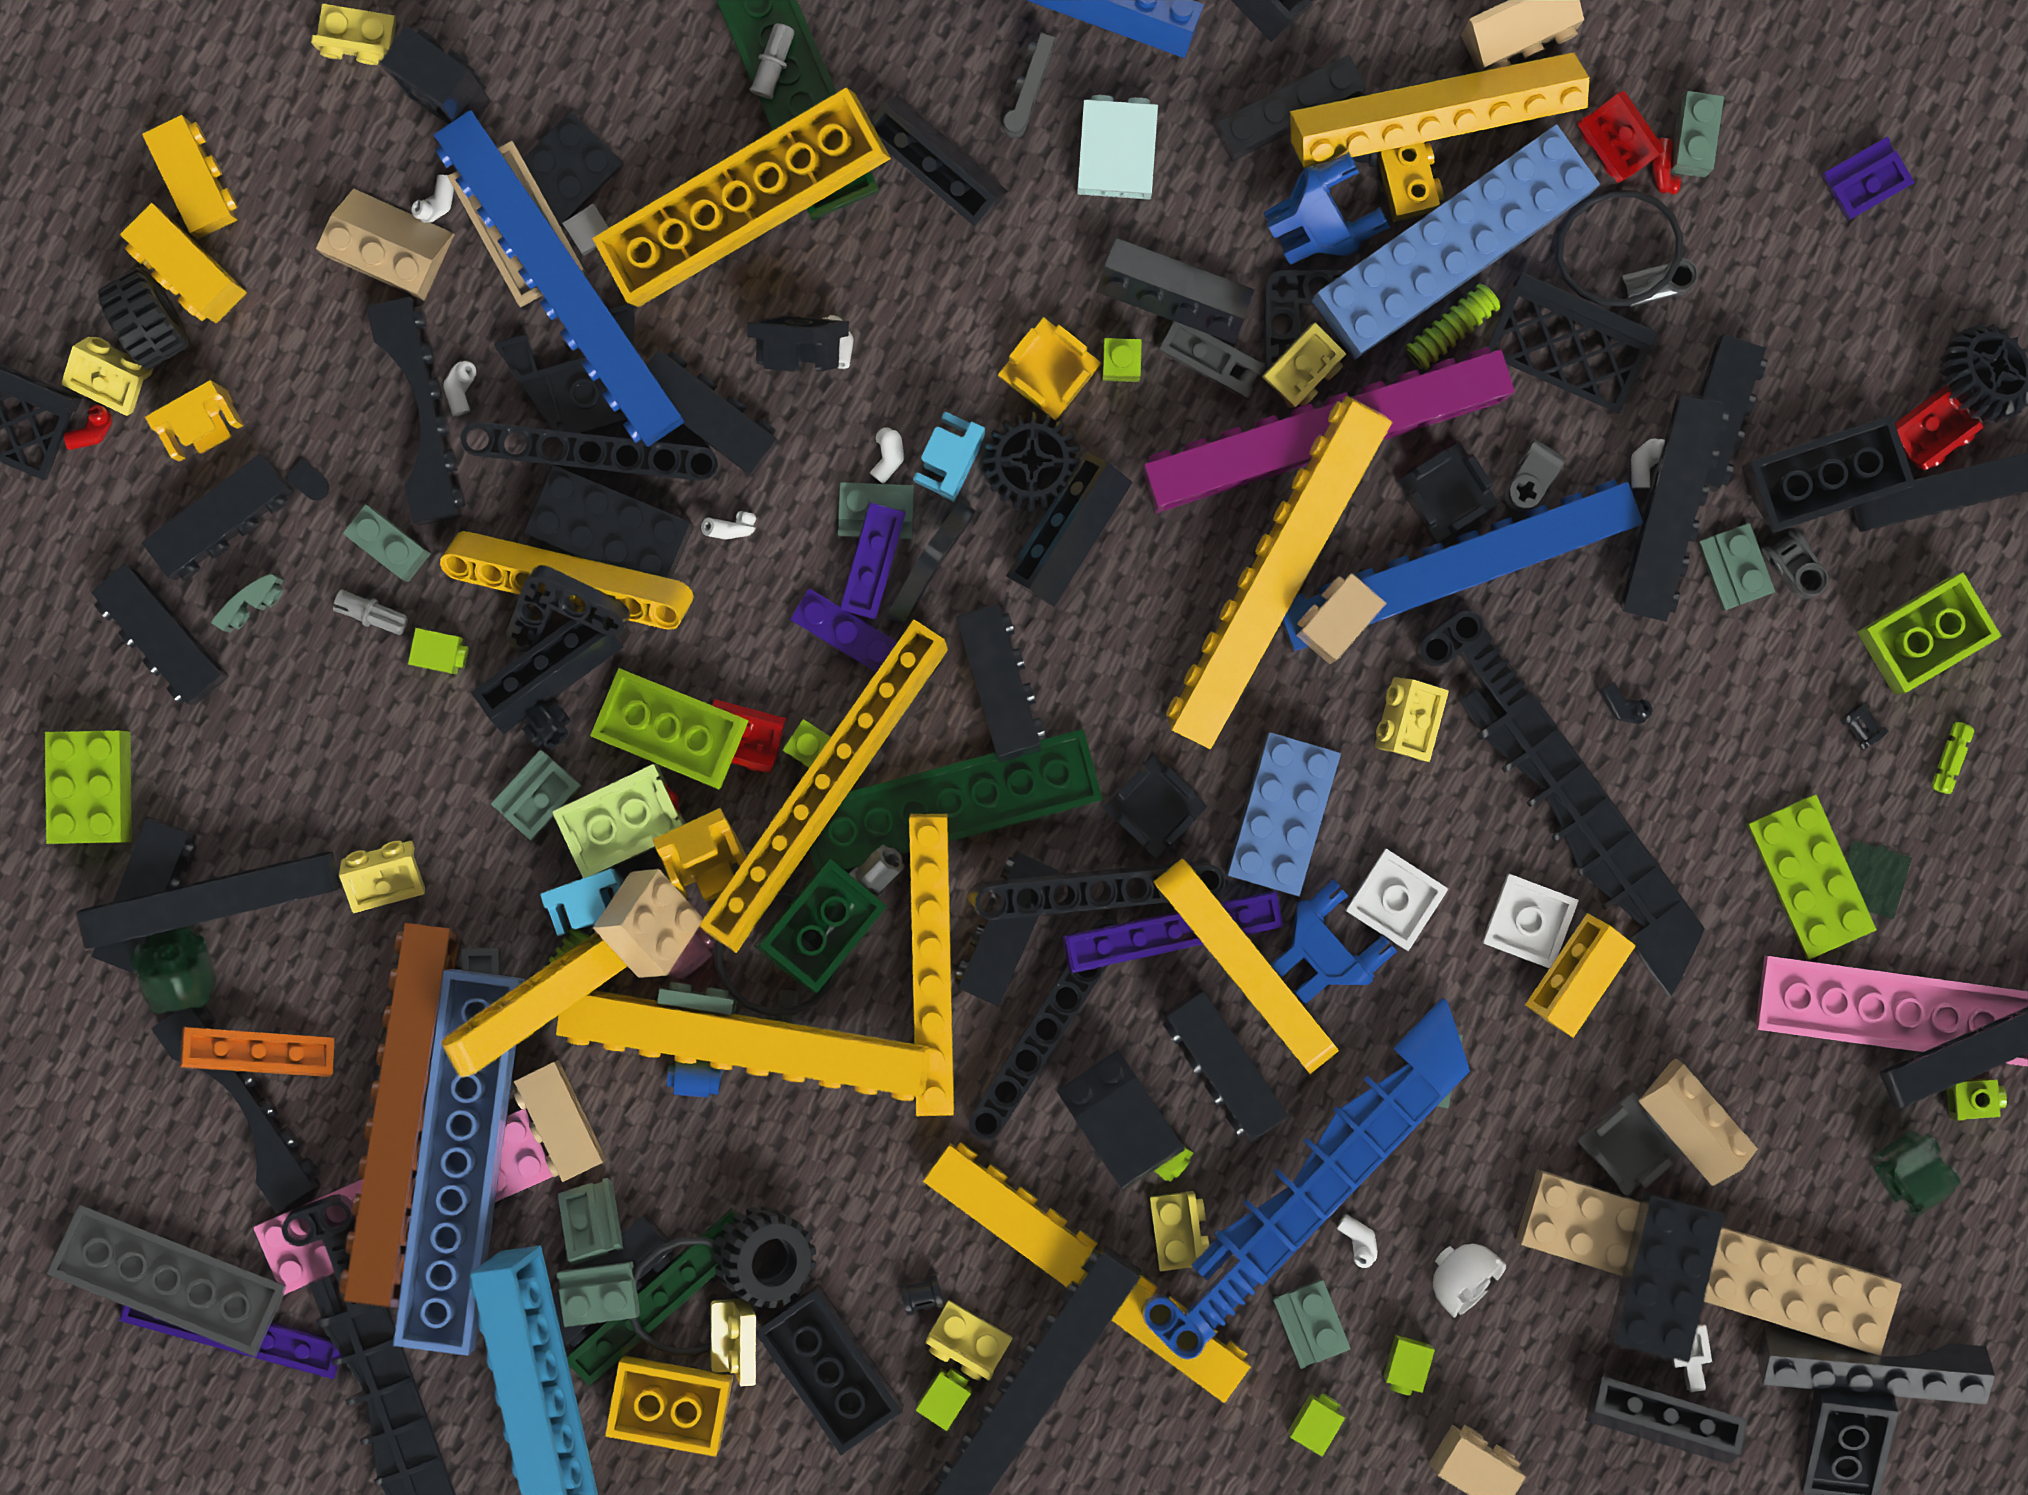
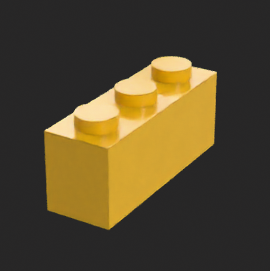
M180 115L142 134L191 235L200 239L237 221L233 212L234 209L238 208L236 200L229 188L222 189L217 178L222 175L221 169L213 155L206 156L201 145L206 142V139L197 122L191 124L183 115Z
M1587 913L1525 1006L1551 1025L1574 1038L1636 945L1610 925Z

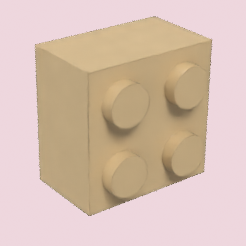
M1350 574L1346 579L1338 576L1321 595L1326 599L1325 603L1320 608L1314 604L1297 623L1302 629L1296 636L1329 664L1338 660L1386 604L1353 574Z
M659 869L630 872L593 929L637 977L666 976L698 929L703 918Z
M1452 1425L1429 1462L1436 1474L1468 1495H1515L1526 1478L1519 1469L1521 1463L1515 1459V1455L1497 1444L1494 1449H1491L1487 1446L1489 1443L1483 1439L1484 1436L1467 1425H1464L1462 1429Z

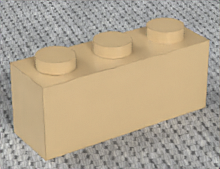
M559 1060L514 1081L517 1087L513 1090L514 1097L522 1110L527 1108L533 1122L529 1123L530 1130L538 1144L544 1143L549 1153L545 1160L554 1177L559 1175L561 1181L564 1182L607 1160Z

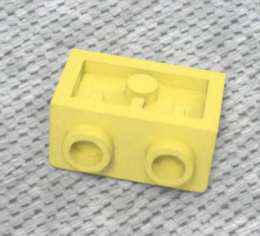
M322 4L317 35H312L311 43L317 50H320V55L324 57L342 59L343 54L357 56L356 60L358 62L378 65L379 60H382L393 44L397 18L395 15Z
M1312 323L1265 372L1262 378L1286 400L1284 403L1289 408L1297 407L1298 404L1305 406L1318 393L1315 389L1317 384L1323 378L1327 381L1330 380L1343 367L1340 360L1346 353L1316 323Z
M87 337L72 347L61 385L128 416L134 411L143 380L152 375L154 367L150 370L145 369L129 353H123L111 347L110 343L98 337Z
M1394 677L1386 692V705L1382 720L1377 726L1375 748L1430 762L1449 691L1413 679Z
M392 841L382 846L381 849L370 852L364 850L355 851L341 860L339 877L353 913L425 894V886L414 858L415 847L412 841L403 843L401 841Z
M1194 1191L1150 1196L1160 1272L1192 1267L1191 1264L1209 1247L1208 1236H1201L1199 1222L1206 1221L1203 1199H1196Z
M742 1298L711 1302V1370L714 1373H735L740 1386L755 1385L756 1315L750 1303Z
M948 1300L926 1337L925 1343L931 1346L928 1350L931 1354L945 1362L952 1358L963 1365L961 1368L962 1372L980 1381L982 1377L988 1380L991 1379L997 1364L1013 1337Z

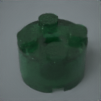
M181 927L148 935L150 939L142 947L139 943L134 948L131 955V964L142 996L153 1012L179 1011L189 1007L199 1008L207 1004L210 999L209 994L216 983V973L205 939L200 934L197 936L192 933L190 928Z
M1910 1130L1873 1154L1872 1160L1879 1161V1164L1873 1168L1889 1196L1895 1203L1902 1199L1909 1206L1904 1212L1913 1218H1917L1954 1194L1955 1187L1960 1185L1961 1181L1955 1170L1949 1165L1946 1166L1938 1155L1941 1152V1148L1934 1137L1929 1133L1921 1136L1917 1132Z

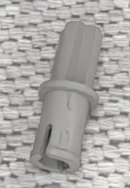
M775 24L773 26L764 54H759L758 57L761 63L753 85L750 88L752 93L767 99L773 98L781 70L787 67L784 61L794 36V29L785 24Z
M341 589L334 601L333 611L362 621V625L366 627L372 624L401 635L408 623V618L405 614L379 605L378 600L374 598L371 600L364 599Z

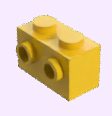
M1422 142L1377 152V160L1393 222L1431 213L1440 206L1439 201L1444 199L1439 178L1433 179L1430 165L1434 164L1435 161L1430 143L1424 144Z

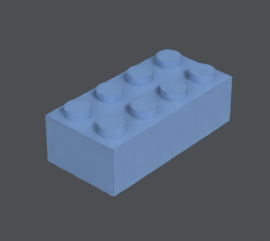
M1271 732L1266 734L1226 871L1227 876L1300 896L1341 753Z

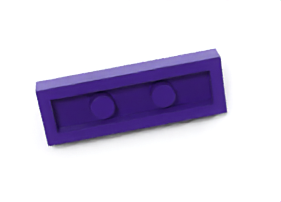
M869 501L840 602V610L876 619L906 515L905 511Z
M810 588L790 618L792 622L874 672L878 671L897 644V641L851 613L840 610L838 605Z

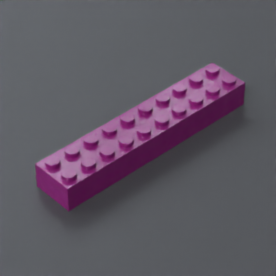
M1485 347L1469 353V357L1464 358L1463 362L1457 364L1454 358L1434 364L1433 368L1428 370L1429 373L1420 375L1419 370L1397 376L1398 380L1393 381L1394 384L1386 387L1383 381L1367 385L1362 388L1358 396L1351 398L1385 415L1392 421L1383 440L1504 402L1515 393L1502 350L1491 352L1490 347ZM1342 393L1326 399L1327 402L1323 404V407L1313 409L1312 404L1293 409L1288 418L1278 421L1276 415L1255 422L1256 425L1253 426L1252 430L1242 432L1241 427L1220 433L1218 441L1207 444L1205 438L1184 445L1185 448L1181 453L1171 455L1170 450H1165L1149 456L1150 460L1144 464L1142 474L1155 514L1308 465L1312 458L1310 450L1314 441L1319 435L1324 436L1331 424L1328 422V418L1332 408L1338 401L1342 403L1345 396H1348V393Z

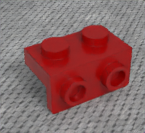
M1624 90L1617 93L1592 114L1577 122L1584 141L1594 148L1602 160L1604 170L1611 177H1614L1618 183L1633 176L1666 151Z
M1944 386L1895 423L1908 463L1920 469L1927 470L1938 466L1944 461L1947 454L1955 448L1969 443L1975 437V434L1984 427L1979 419L1970 417L1967 409L1959 410L1960 402L1956 398L1949 399L1952 393L1949 387Z
M715 699L712 706L748 720L731 763L745 766L747 769L755 772H772L778 757L786 718Z

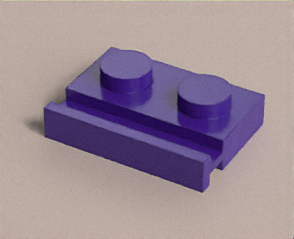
M1889 137L1882 139L1821 175L1822 179L1830 187L1829 191L1847 222L1915 183L1899 154L1892 148Z

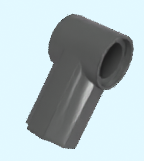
M1682 258L1677 269L1687 273L1689 277L1687 285L1678 286L1671 280L1652 298L1628 307L1687 294L1698 279L1696 265L1691 260ZM1673 261L1665 265L1621 276L1625 299L1650 290L1665 277Z
M882 845L860 867L857 866L851 871L849 875L879 898L884 893L882 890L905 866L903 865L901 854L895 848Z

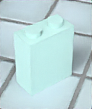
M1094 95L1091 100H1084L1077 194L1151 199L1158 105L1150 104V100L1146 98H1129L1128 103L1113 102L1114 98L1106 95Z

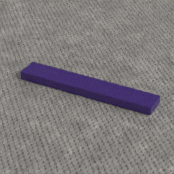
M1268 891L1219 902L1245 935L1283 927L1276 891ZM1177 911L1062 936L1069 973L1203 945Z
M123 1305L119 1319L121 1322L253 1357ZM272 1322L257 1356L253 1358L334 1379L339 1364L332 1365L331 1359L340 1355L329 1337Z

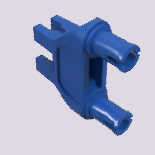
M1350 152L1322 167L1311 165L1305 168L1298 177L1290 197L1264 212V216L1268 221V228L1274 238L1290 232L1279 238L1284 248L1283 253L1290 265L1317 252L1343 256L1353 254L1360 250L1359 247L1362 246V241L1390 228L1380 207L1351 223L1349 220L1346 221L1332 198L1330 187L1360 173Z
M1333 879L1309 901L1307 899L1304 901L1300 900L1297 903L1292 945L1270 964L1281 977L1302 958L1313 968L1315 973L1294 991L1304 1004L1309 1002L1328 984L1369 985L1373 981L1372 978L1375 977L1373 973L1390 957L1398 953L1392 945H1388L1379 953L1389 943L1381 934L1358 957L1356 955L1352 956L1324 925V917L1344 899L1348 898L1343 889H1340L1329 898L1340 887Z

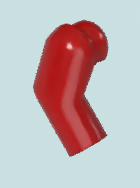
M1660 138L1658 140L1666 151L1653 160L1655 186L1662 194L1668 192L1674 195L1679 192L1681 186V177L1676 174H1670L1674 143L1670 139Z
M94 405L88 410V421L83 429L64 432V441L68 450L96 445L103 441L112 425L111 413L104 406Z

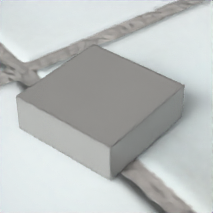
M594 204L563 222L564 227L583 256L597 248L592 238L609 228Z

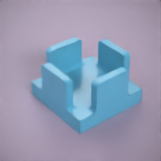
M944 412L941 418L942 422L966 434L960 437L945 429L936 427L921 458L925 469L944 477L942 483H939L916 472L913 481L940 494L941 497L955 502L986 435L984 427L972 421L969 423L948 412Z
M609 869L540 894L544 907L548 908L557 936L569 933L561 905H564L573 929L586 928L596 924L611 901L608 892L609 888L613 889L615 895L624 882L620 869Z

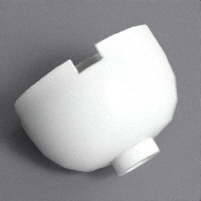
M1464 1244L1456 1250L1449 1246L1435 1260L1439 1265L1433 1275V1289L1436 1298L1453 1317H1456L1457 1313L1462 1315L1488 1292L1484 1290L1490 1284L1492 1276L1497 1281L1506 1269V1264L1490 1249L1478 1244Z

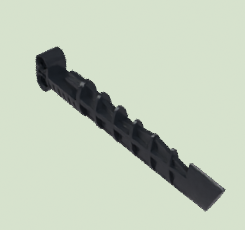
M1462 611L1453 614L1419 640L1416 647L1419 660L1428 666H1442L1457 655H1460L1502 713L1497 716L1477 688L1460 699L1459 702L1480 729L1476 735L1480 740H1487L1509 760L1501 768L1504 773L1516 766L1542 789L1526 803L1531 807L1545 797L1548 798L1561 827L1560 830L1552 835V839L1557 841L1563 836L1565 837L1578 866L1576 872L1579 876L1583 874L1609 897L1601 905L1604 910L1616 903L1642 926L1628 940L1636 945L1633 950L1666 995L1672 996L1698 946L1705 929L1534 693L1532 691L1527 693L1524 690L1525 681L1518 682L1515 677L1517 670L1510 671L1506 665L1509 659L1505 658L1502 660L1498 654L1501 648H1494L1490 642L1493 637L1485 628L1482 618L1472 611ZM1463 617L1470 619L1474 625V631L1468 638L1461 637L1456 631V624ZM1432 639L1439 640L1444 646L1443 656L1438 660L1431 659L1426 653V646Z
M337 1194L292 1210L283 1222L282 1236L290 1245L297 1247L323 1239L340 1286L343 1270H349L351 1255L346 1254V1245L349 1232H355L357 1219L356 1216L352 1215L353 1203L351 1199L345 1195ZM334 1205L342 1207L346 1212V1219L342 1222L331 1221L327 1216V1208ZM297 1218L305 1219L310 1225V1232L306 1235L296 1234L291 1228V1221ZM330 1275L322 1276L309 1282L321 1317L316 1319L318 1327L324 1328L340 1355L331 1359L332 1365L346 1363L364 1390L345 1399L346 1404L352 1405L366 1400L368 1402L371 1434L362 1437L360 1443L361 1445L373 1443L377 1478L374 1479L375 1484L380 1485L386 1495H456L403 1347L393 1346L396 1327L388 1306L345 1301L346 1306L342 1307Z

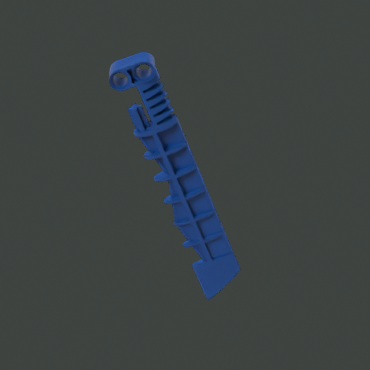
M1442 998L1393 1048L1408 1064L1377 1084L1370 1077L1366 1076L1363 1080L1371 1088L1343 1107H1336L1333 1110L1335 1114L1316 1145L1308 1137L1304 1140V1143L1312 1151L1294 1181L1291 1182L1277 1168L1274 1173L1288 1187L1257 1208L1247 1199L1244 1204L1251 1212L1224 1230L1220 1231L1217 1229L1214 1233L1217 1239L1191 1266L1208 1280L1233 1254L1237 1258L1187 1310L1183 1312L1164 1295H1154L1145 1301L1142 1307L1145 1323L1176 1355L1184 1359L1197 1357L1204 1349V1346L1216 1334L1213 1329L1219 1323L1224 1326L1226 1323L1223 1319L1229 1313L1233 1316L1236 1314L1233 1308L1238 1303L1244 1305L1243 1298L1248 1293L1254 1295L1253 1288L1258 1283L1264 1285L1470 1072L1446 999ZM1157 1304H1165L1170 1310L1168 1319L1162 1323L1153 1322L1149 1316L1150 1310ZM1183 1331H1192L1197 1337L1195 1345L1186 1350L1179 1348L1176 1343L1178 1335Z

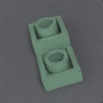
M269 574L254 581L230 599L211 623L225 632L231 633L234 628L239 630L250 616V611L247 610L250 605L264 611L267 606L271 608L277 603L283 593V589L280 586L284 580L279 576Z

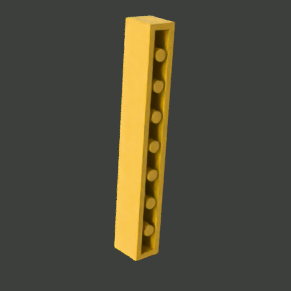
M1573 52L1290 111L1291 143L1303 167L1334 161L1347 152H1350L1351 156L1355 157L1588 108L1589 76Z
M910 814L915 1044L931 1047L926 1090L919 1097H916V1116L954 1115L948 814Z

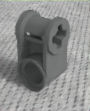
M1534 439L1517 466L1518 469L1505 489L1504 500L1506 505L1516 512H1526L1537 505L1547 488L1560 472L1566 457ZM1526 486L1529 489L1527 495L1530 498L1521 501L1518 490Z
M1794 527L1787 530V535L1771 547L1766 545L1761 549L1766 561L1781 577L1795 597L1802 600L1811 599L1826 589L1828 585L1826 570L1811 551L1805 538ZM1787 548H1792V550L1786 553L1784 556L1781 555V553L1785 551ZM1803 572H1808L1815 577L1816 587L1813 591H1809L1801 585L1800 577Z

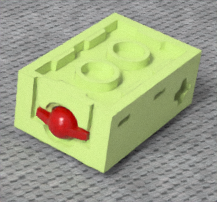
M652 764L552 811L583 878L614 868L654 849L655 845L652 839L686 824L679 811L678 795L668 787L659 766L656 764Z

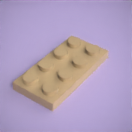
M510 141L497 148L582 273H584V268L514 142ZM457 170L448 175V179L520 308L543 296L537 286L530 290L518 271L524 266L515 255L509 259L497 240L503 236L496 225L488 228L476 211L482 206L476 196L472 195L467 198L455 180L461 176L459 171Z

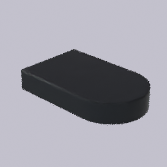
M301 459L285 477L311 500L319 501L324 499L330 490L327 479L304 459Z

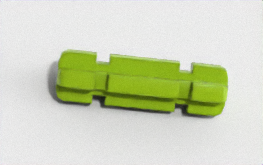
M1955 722L1949 734L1952 736L1951 741L1947 740L1937 767L1940 769L1939 774L1935 773L1931 783V787L1934 790L1944 794H1951L1956 783V780H1953L1954 776L1959 775L1968 748L1965 747L1966 743L1971 742L1974 734V728L1962 722Z

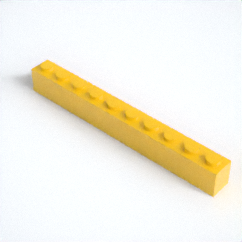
M1347 395L1342 403L1338 401L1332 408L1328 418V422L1331 424L1324 436L1319 435L1314 441L1310 450V455H1312L1306 469L1301 468L1297 472L1292 482L1293 493L1288 502L1283 501L1277 508L1273 519L1276 523L1269 535L1264 534L1260 539L1255 551L1258 555L1251 568L1246 567L1242 572L1237 584L1240 587L1234 600L1229 599L1225 603L1219 618L1222 621L1215 633L1210 632L1202 646L1204 654L1198 665L1193 664L1184 679L1185 689L1180 698L1177 696L1173 698L1167 709L1166 716L1169 717L1167 722L1172 731L1209 749L1215 743L1392 423L1385 415Z
M916 620L911 622L699 926L707 934L735 953L738 952L948 651L944 638Z
M593 990L560 1013L556 1035L567 1037V1042L571 1044L589 1045L590 1041L603 1043V1049L611 1051H625V1047L639 1049V1055L646 1057H660L661 1053L675 1055L674 1060L681 1063L692 1064L696 1063L697 1059L710 1061V1067L730 1070L733 1065L746 1067V1073L767 1076L768 1072L783 1074L782 1079L793 1082H804L805 1078L819 1080L818 1085L828 1088H840L841 1084L855 1086V1091L858 1093L877 1094V1090L892 1092V1098L912 1101L914 1096L919 1097L925 1092L931 1054L930 1046L739 1014L730 1015L658 1004L656 1000Z
M950 1142L924 1177L923 1182L1067 1287L1072 1280L1078 1283L1085 1273L1081 1266L1092 1250L1099 1253L1095 1249L1098 1243L1081 1230L1076 1235L1067 1229L1065 1225L1068 1221L1055 1210L1050 1208L1046 1213L1036 1206L1035 1203L1038 1199L1025 1188L1020 1186L1017 1191L1005 1183L1008 1176L995 1166L990 1164L986 1169L975 1161L978 1154L968 1146L960 1142L956 1147ZM1141 1275V1278L1118 1309L1112 1321L1225 1403L1251 1368L1249 1362L1245 1360L1248 1353L1231 1340L1225 1345L1214 1335L1197 1357L1184 1359L1176 1355L1147 1326L1143 1319V1304L1151 1296L1157 1295L1154 1292L1158 1287ZM1171 1296L1169 1297V1299L1175 1305H1177L1183 1312L1187 1310V1308L1180 1302H1178L1176 1299H1174ZM1165 1304L1153 1306L1149 1314L1150 1319L1155 1323L1166 1321L1170 1314L1169 1307ZM1188 1330L1181 1332L1176 1340L1177 1346L1185 1350L1192 1348L1196 1343V1334Z

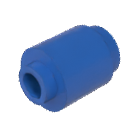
M697 1059L696 1063L692 1064L676 1061V1065H669L667 1087H674V1095L709 1098L710 1094L719 1095L721 1069L710 1067V1061Z

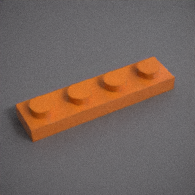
M184 1027L181 1038L180 1067L331 1077L333 1074L335 1038Z

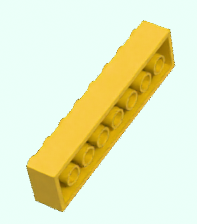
M846 87L592 239L626 302L640 307L890 160L891 157L858 97Z

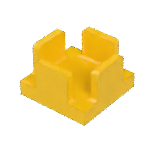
M1043 317L1035 329L1031 328L1010 354L1008 363L1000 371L998 377L1042 412L1051 415V419L1056 422L1096 372L1101 362L1087 351L1086 345L1060 325L1054 326Z
M211 380L145 416L151 429L159 435L171 458L179 462L185 459L186 456L174 437L175 435H177L184 446L193 443L199 453H204L231 437L227 426L219 414L220 410H222L231 426L236 429L244 426L232 404L234 401L227 389Z
M721 808L652 839L656 851L664 863L671 883L685 899L689 897L685 886L693 882H697L705 902L718 898L734 876L731 866L736 862L741 866L747 858L739 839Z

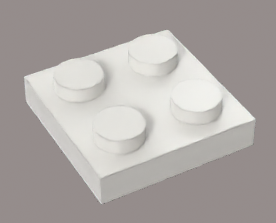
M1384 849L1345 911L1406 951H1409L1448 891V888L1388 849Z
M1507 874L1481 943L1550 968L1559 955L1579 900L1517 876Z

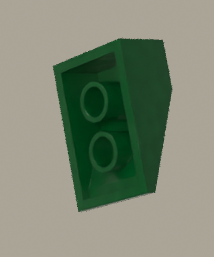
M828 859L776 917L754 944V947L809 993H818L887 906L833 860Z

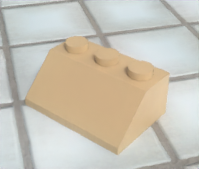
M1508 0L1470 18L1461 37L1477 71L1482 72L1510 66V60L1521 55L1527 60L1540 54L1545 50L1543 45L1556 39L1557 43L1561 44L1575 37L1578 34L1576 29L1584 21L1580 0Z
M353 189L330 216L316 250L327 258L421 300H425L455 234L432 223H423L410 213Z
M1674 1059L1669 1063L1639 1100L1641 1105L1712 1186L1741 1171L1758 1150L1699 1080L1678 1059Z

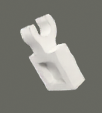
M1698 1324L1689 1363L1672 1359L1673 1367H1684L1686 1390H1690V1392L1706 1390L1701 1364L1712 1362L1705 1324Z

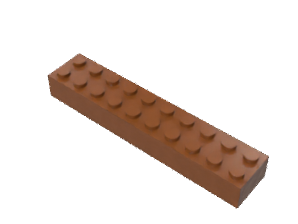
M405 923L404 931H399L396 936L395 954L400 955L398 968L391 970L389 978V991H394L392 1005L386 1006L383 1015V1028H388L386 1042L380 1043L377 1053V1065L382 1067L379 1081L374 1080L371 1090V1103L376 1104L373 1118H368L365 1127V1140L369 1141L367 1156H362L359 1164L358 1176L363 1179L361 1194L356 1193L353 1201L352 1215L357 1216L355 1232H349L346 1245V1254H350L351 1259L349 1270L344 1269L341 1276L340 1292L345 1293L344 1301L399 1307L443 973L445 970L455 969L460 937L449 928Z

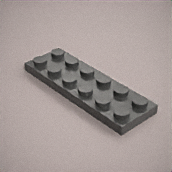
M81 1205L78 1206L47 1272L51 1277L253 1357H256L286 1290V1286Z

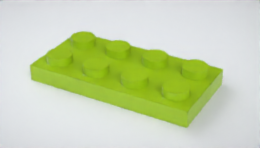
M618 668L590 736L720 790L748 720Z
M1816 794L1746 824L1807 960L1877 930Z

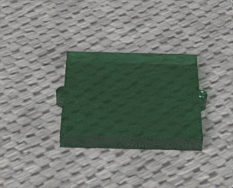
M1853 840L1847 864L1868 911L1894 919L1912 857L1888 851L1884 845L1875 847Z

